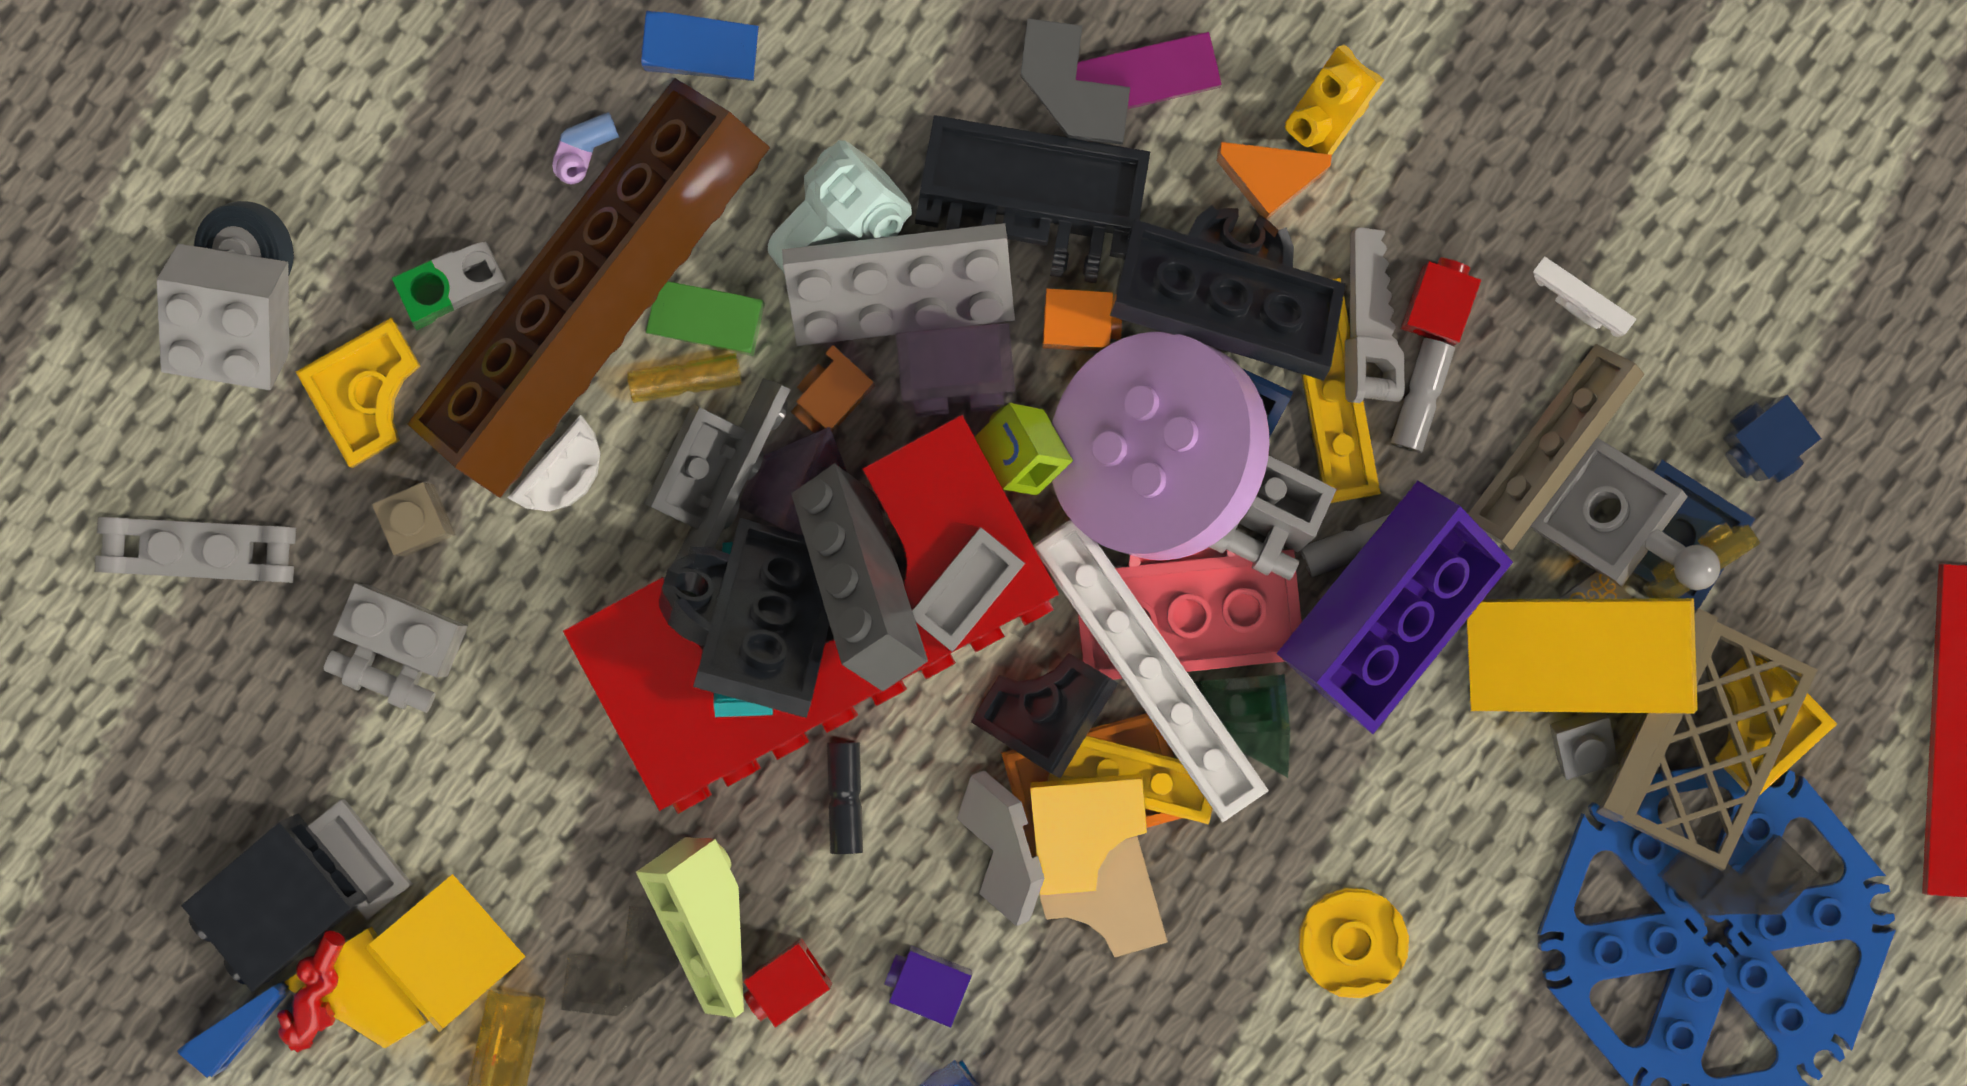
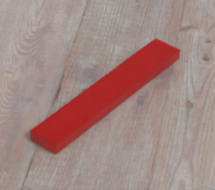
M1938 565L1922 894L1967 897V565Z

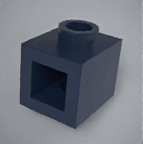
M1788 395L1774 398L1764 407H1761L1757 401L1753 402L1730 420L1735 429L1723 437L1724 441L1731 448L1725 453L1726 458L1743 478H1748L1752 475L1755 481H1762L1773 477L1777 483L1798 470L1804 464L1799 456L1822 439Z

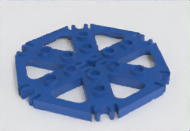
M1699 765L1670 770L1673 778L1701 767ZM1724 768L1713 771L1717 785L1725 788L1730 793L1732 800L1745 795L1746 791ZM1787 770L1781 775V780L1777 785L1769 786L1758 797L1725 870L1722 871L1708 865L1707 871L1704 873L1690 855L1621 821L1614 822L1596 813L1599 805L1595 802L1588 805V809L1592 817L1602 823L1599 830L1588 822L1585 814H1580L1537 932L1539 935L1547 932H1561L1560 939L1551 937L1538 942L1539 950L1550 951L1557 949L1562 955L1561 965L1558 968L1543 971V977L1551 981L1569 978V981L1563 985L1547 988L1628 1086H1633L1634 1077L1641 1067L1645 1070L1639 1075L1637 1086H1651V1083L1656 1078H1665L1668 1086H1682V1084H1686V1086H1810L1801 1078L1797 1065L1801 1064V1068L1807 1075L1820 1080L1823 1075L1814 1065V1057L1817 1052L1828 1050L1835 1060L1841 1062L1845 1059L1840 1046L1831 1041L1834 1034L1843 1040L1848 1050L1852 1051L1896 931L1893 928L1882 932L1872 931L1873 924L1880 926L1888 925L1895 921L1894 913L1890 912L1875 914L1870 907L1872 898L1877 894L1890 892L1889 885L1878 882L1869 883L1865 886L1863 882L1875 876L1886 875L1803 776H1799L1798 786L1792 796H1789L1787 793L1793 788L1795 783V772ZM1661 772L1655 774L1650 785L1664 781ZM1704 775L1675 784L1678 793L1708 788ZM1667 788L1647 793L1637 815L1658 825L1662 824L1657 809L1662 798L1669 795ZM1740 805L1729 808L1728 814L1731 822ZM1798 817L1808 819L1842 859L1844 871L1841 878L1833 883L1762 894L1787 824ZM1723 827L1714 849L1716 853H1718L1726 836ZM1600 851H1612L1662 912L1592 924L1581 923L1575 915L1574 906L1593 856ZM1711 898L1720 906L1718 910L1709 901ZM1698 909L1706 917L1718 923L1725 919L1727 920L1729 926L1724 930V934L1728 938L1727 943L1735 951L1734 954L1726 946L1716 941H1710L1707 944L1704 942L1703 937L1706 936L1708 930L1704 925V919L1697 912ZM1686 919L1693 926V931L1685 924L1684 921ZM1741 932L1749 941L1747 945L1738 936V933ZM1842 939L1854 942L1859 950V960L1842 1006L1833 1013L1820 1012L1771 954V951ZM1714 953L1723 962L1722 966L1712 956ZM1671 969L1644 1043L1635 1047L1625 1045L1590 1002L1592 987L1602 980ZM1726 990L1730 992L1775 1046L1776 1059L1769 1068L1723 1077H1710L1704 1072L1701 1064L1702 1056Z

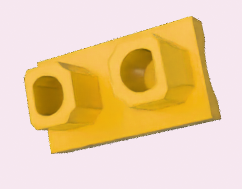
M1345 44L1338 46L1286 120V131L1304 147L1311 146L1317 153L1333 154L1356 120L1368 109L1370 100L1385 80L1378 73L1364 66Z

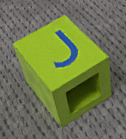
M1008 403L1006 406L995 411L991 415L989 423L975 436L1003 490L1038 495L1073 462L1043 409Z

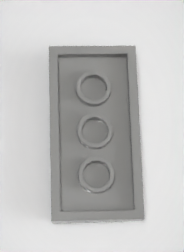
M1005 223L782 249L783 267L797 346L1015 320Z

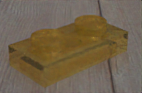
M1727 522L1718 525L1698 539L1700 545L1706 546L1716 553L1720 561V570L1760 544V541L1749 525L1730 528ZM1665 560L1651 570L1655 579L1643 586L1650 599L1678 598L1691 590L1678 581L1674 572V565Z
M488 990L467 1086H527L546 998L526 992Z

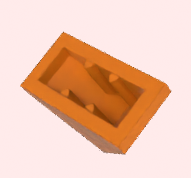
M1221 142L1217 151L1216 161L1259 215L1268 219L1326 173L1331 166L1332 154Z

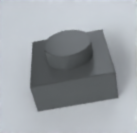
M1586 712L1550 724L1561 773L1566 780L1619 764L1610 719L1606 713Z

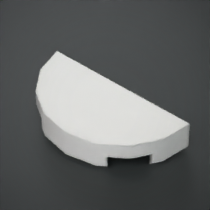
M1545 256L1533 271L1539 286H1546L1558 294V297L1555 299L1557 303L1595 329L1603 325L1611 331L1613 336L1621 337L1627 333L1636 321L1635 317Z
M582 415L573 422L507 498L527 509L553 511L571 506L588 492L598 475L600 450L595 432Z

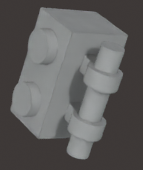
M1268 455L1261 487L1247 513L1238 523L1265 536L1264 542L1262 543L1236 530L1237 524L1226 536L1211 545L1210 548L1220 553L1228 550L1253 562L1252 569L1266 576L1273 572L1287 580H1291L1299 565V560L1281 552V550L1285 546L1299 552L1316 537L1336 489Z
M354 583L333 635L356 644L357 648L351 658L332 650L325 662L324 671L342 678V684L357 691L364 687L389 697L388 703L404 710L407 706H411L427 713L432 706L436 693L417 685L422 672L436 678L448 676L468 625L371 585ZM377 653L404 664L398 677L372 667Z

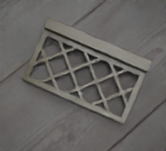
M1697 608L1694 611L1697 685L1705 669L1710 682L1698 685L1697 693L1713 688L1724 719L1696 728L1691 714L1643 713L1596 813L1614 822L1621 821L1722 871L1725 870L1818 669L1717 622L1718 617ZM1719 639L1740 649L1747 667L1746 670L1719 678L1711 658ZM1753 655L1767 661V663L1756 666ZM1780 667L1799 676L1791 697L1771 703L1759 673ZM1750 676L1761 707L1733 716L1722 685ZM1786 706L1778 722L1774 709ZM1764 713L1772 732L1770 742L1767 747L1747 753L1736 722ZM1681 719H1683L1687 731L1674 735ZM1727 725L1738 756L1710 765L1699 734ZM1690 738L1701 768L1672 778L1664 756L1669 744ZM1763 755L1756 771H1754L1750 759ZM1741 762L1749 782L1748 789L1743 797L1724 803L1713 771ZM1659 767L1664 781L1650 785ZM1704 775L1715 806L1686 815L1675 784ZM1666 787L1678 818L1658 825L1637 815V812L1647 793ZM1740 805L1731 822L1727 809ZM1718 812L1726 833L1718 853L1697 844L1689 821ZM1681 825L1685 837L1668 830V828Z

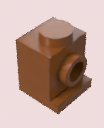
M834 345L826 352L827 357L832 363L826 369L817 364L797 386V389L803 394L796 401L798 404L790 411L814 434L821 427H824L832 434L875 387V383Z

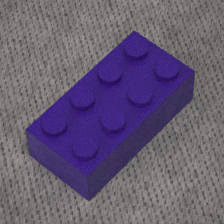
M1417 480L1276 654L1334 707L1371 734H1374L1508 570L1513 561L1461 506Z

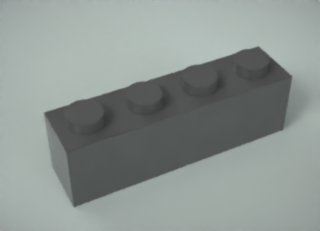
M834 463L791 493L841 664L884 691L928 662L875 493Z

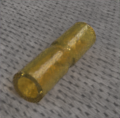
M737 353L690 360L685 364L671 363L627 372L633 403L680 396L685 392L698 393L742 385Z

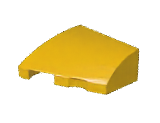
M370 927L345 942L334 965V969L339 977L338 984L333 992L323 997L322 1000L323 1002H329L336 1019L383 1048H387L420 1028L429 1020L365 949L378 937L373 927ZM297 974L284 981L289 986L288 989L295 994L303 985H306L300 981Z

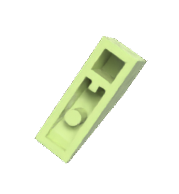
M685 837L636 871L705 1014L736 1018L744 1012L739 887L730 870L731 860L724 848L717 843L716 839Z

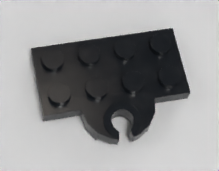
M1211 205L1196 217L1188 235L1134 219L1126 243L1110 316L1172 335L1181 334L1211 347L1323 381L1325 380L1332 364L1346 283L1293 268L1294 246L1287 227L1278 230L1269 220L1258 215L1249 234L1252 244H1243L1236 241L1230 234L1239 217L1238 208L1216 210Z
M740 518L730 554L711 547L690 546L688 555L672 563L667 569L661 589L659 608L668 625L687 640L704 646L693 687L806 718L812 702L830 623L804 535ZM679 590L693 592L698 597L685 595L681 593Z

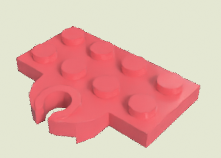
M1208 547L1193 555L1171 560H1149L1129 555L1128 567L1115 568L1186 672L1285 662L1276 653L1302 623L1296 571L1291 580H1287L1273 572L1266 576L1252 569L1253 562L1228 550L1220 553ZM1294 549L1281 551L1295 558ZM1078 614L1082 661L1113 680L1123 679Z

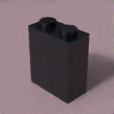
M297 813L278 822L181 906L189 915V923L194 932L203 940L211 942L224 957V966L230 976L238 983L247 985L251 992L273 979L321 939L325 932L334 928L368 898Z

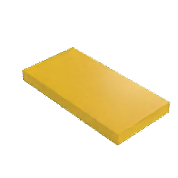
M1694 598L1483 599L1467 619L1471 711L1694 714L1698 710Z

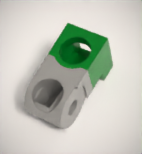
M487 242L473 244L454 253L451 251L392 277L416 331L435 322V319L474 302L506 284Z

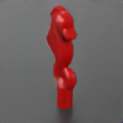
M325 932L314 956L305 957L300 960L296 968V974L300 981L306 985H303L294 996L293 1015L289 1010H281L277 1014L281 1026L278 1030L279 1037L288 1045L291 1051L295 1050L298 1053L301 1050L311 1048L312 1040L318 1031L322 1032L326 1027L332 1026L336 1020L334 1017L335 1013L330 1008L329 1002H323L322 998L332 993L338 984L339 977L334 969V965L345 944V938L338 932Z

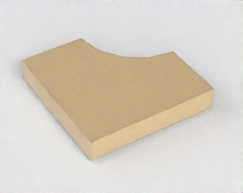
M1137 836L1126 838L1108 852L1098 870L1096 891L1040 895L1039 893L1046 919L1070 918L1090 925L1105 938L1114 957L1168 942Z

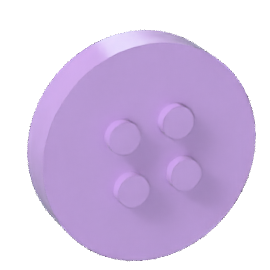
M1165 332L1140 333L1125 337L1099 351L1084 364L1070 381L1059 401L1052 421V425L1073 459V462L1052 481L1057 498L1065 513L1074 525L1093 541L1107 548L1138 558L1149 560L1178 559L1198 553L1218 542L1247 513L1261 487L1268 462L1269 427L1263 401L1250 377L1234 360L1221 351L1181 334L1172 335Z

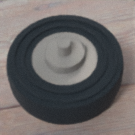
M237 201L219 206L202 220L197 229L194 246L286 261L288 262V276L290 275L294 259L290 234L282 220L272 210L261 204Z

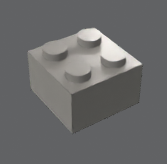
M178 244L157 278L161 372L271 390L288 358L290 346L288 262Z

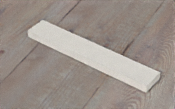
M1069 520L1033 546L1047 570L1222 822L1226 821L1269 790L1098 543L1086 536Z

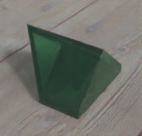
M1270 673L1193 681L1240 750L1288 778L1290 722L1285 674Z

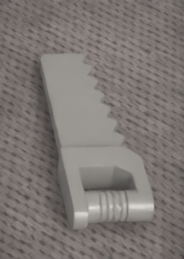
M1362 227L1353 229L1350 234V339L1345 340V396L1347 401L1352 403H1361L1364 398L1399 402L1402 400L1405 391L1404 352L1399 347L1398 341L1392 336L1396 326L1390 320L1394 310L1388 304L1392 298V293L1387 289L1390 277L1385 273L1389 263L1383 257L1387 247L1381 241L1385 231ZM1366 362L1375 363L1383 372V378L1367 377Z

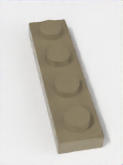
M1595 344L1468 513L1491 539L1510 550L1514 549L1645 375L1637 364Z

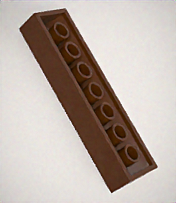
M674 78L407 425L456 469L501 498L508 487L521 476L525 465L542 443L555 432L559 421L576 399L588 389L591 380L606 360L622 345L625 336L640 316L656 301L660 290L677 268L686 262L691 255L692 249L711 224L720 218L726 205L741 185L754 174L759 166V162L770 147L730 111Z

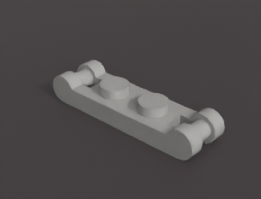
M98 517L97 534H102L101 556L95 555L94 572L293 583L294 566H289L290 544H295L296 528ZM125 535L140 536L138 558L124 557ZM254 542L268 543L266 565L253 564Z

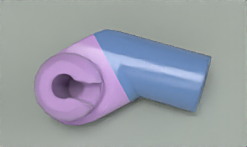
M609 112L563 131L552 162L553 171L562 182L576 184L582 181L586 175L594 147L619 138Z

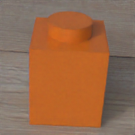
M1046 288L1042 348L1099 352L1110 345V339L1121 340L1122 319L1110 316L1113 292Z

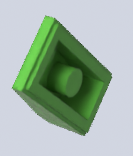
M667 281L660 290L656 301L652 304L646 333L754 356L765 302L761 299Z

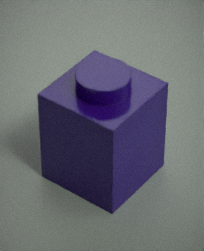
M911 945L906 957L899 954L895 955L885 979L884 985L893 988L889 1003L951 1028L971 980L972 970Z

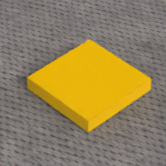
M453 874L365 948L438 1032L442 1031L526 957Z

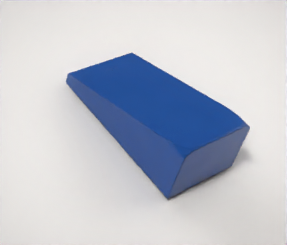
M646 11L641 65L645 71L754 81L759 26L675 13Z
M283 981L269 988L180 1047L177 1052L206 1078L219 1074L228 1067L290 993L289 986Z

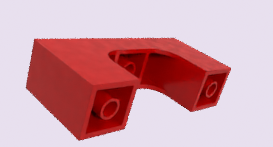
M963 415L863 468L903 543L907 558V574L904 587L912 611L980 528L984 529L1025 563L954 651L970 643L976 653L1005 637L1000 626L1017 617L1026 626L1054 610L1049 600L1060 594ZM665 577L659 578L563 630L567 641L658 810L661 811L673 805L677 814L711 796L712 793L708 785L723 778L726 786L729 787L761 769L757 758L772 751L776 760L803 747L810 742L805 734L808 730L822 724L824 730L828 733L856 718L859 715L854 706L869 697L878 706L906 691L907 688L903 682L904 678L921 670L925 679H928L956 663L951 655L952 651L916 623L928 662L882 691L841 664L836 643L833 639L824 646L813 698L806 718L773 709V715L715 717L714 692L693 687L704 646L687 640L668 625L659 608V597Z

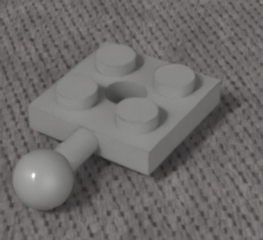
M1596 438L1530 526L1535 532L1620 587L1624 585L1648 550L1674 565L1676 578L1683 586L1689 589H1706L1715 583L1720 574V561L1713 550L1703 545L1685 547L1662 532L1686 500L1687 495L1684 491L1599 438ZM1609 498L1620 500L1621 510L1614 520L1608 523H1598L1594 520L1595 508L1601 501Z

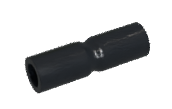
M860 742L827 743L828 791L831 796L829 803L830 854L863 853L862 805L859 800L861 792Z

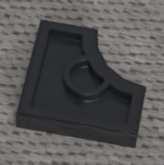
M1068 653L1054 670L1037 679L1015 681L999 675L971 720V723L1049 773L1061 778L1118 683Z

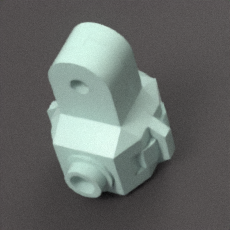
M838 140L833 146L825 149L820 154L817 163L804 175L805 200L772 234L768 243V253L784 273L782 249L896 236L901 231L903 223L912 215L911 205L890 177L872 159L849 142Z

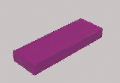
M1209 32L1081 61L1077 64L1076 80L1130 87L1128 109L1218 89L1222 86Z

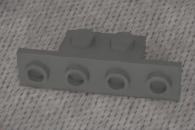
M763 378L740 427L692 404L644 503L691 526L674 562L688 555L690 546L714 548L722 530L727 529L733 523L740 505L738 497L746 481L756 475L762 464L764 456L762 448L770 431L775 430L786 415L788 407L786 398L791 389Z

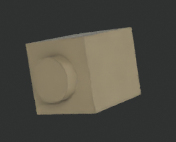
M422 482L372 504L394 556L406 557L456 535L433 484Z

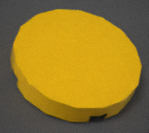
M1344 887L1323 895L1308 909L1299 928L1298 950L1305 970L1320 987L1339 997L1364 998L1382 992L1397 977L1408 958L1409 934L1402 915L1385 897L1365 888Z

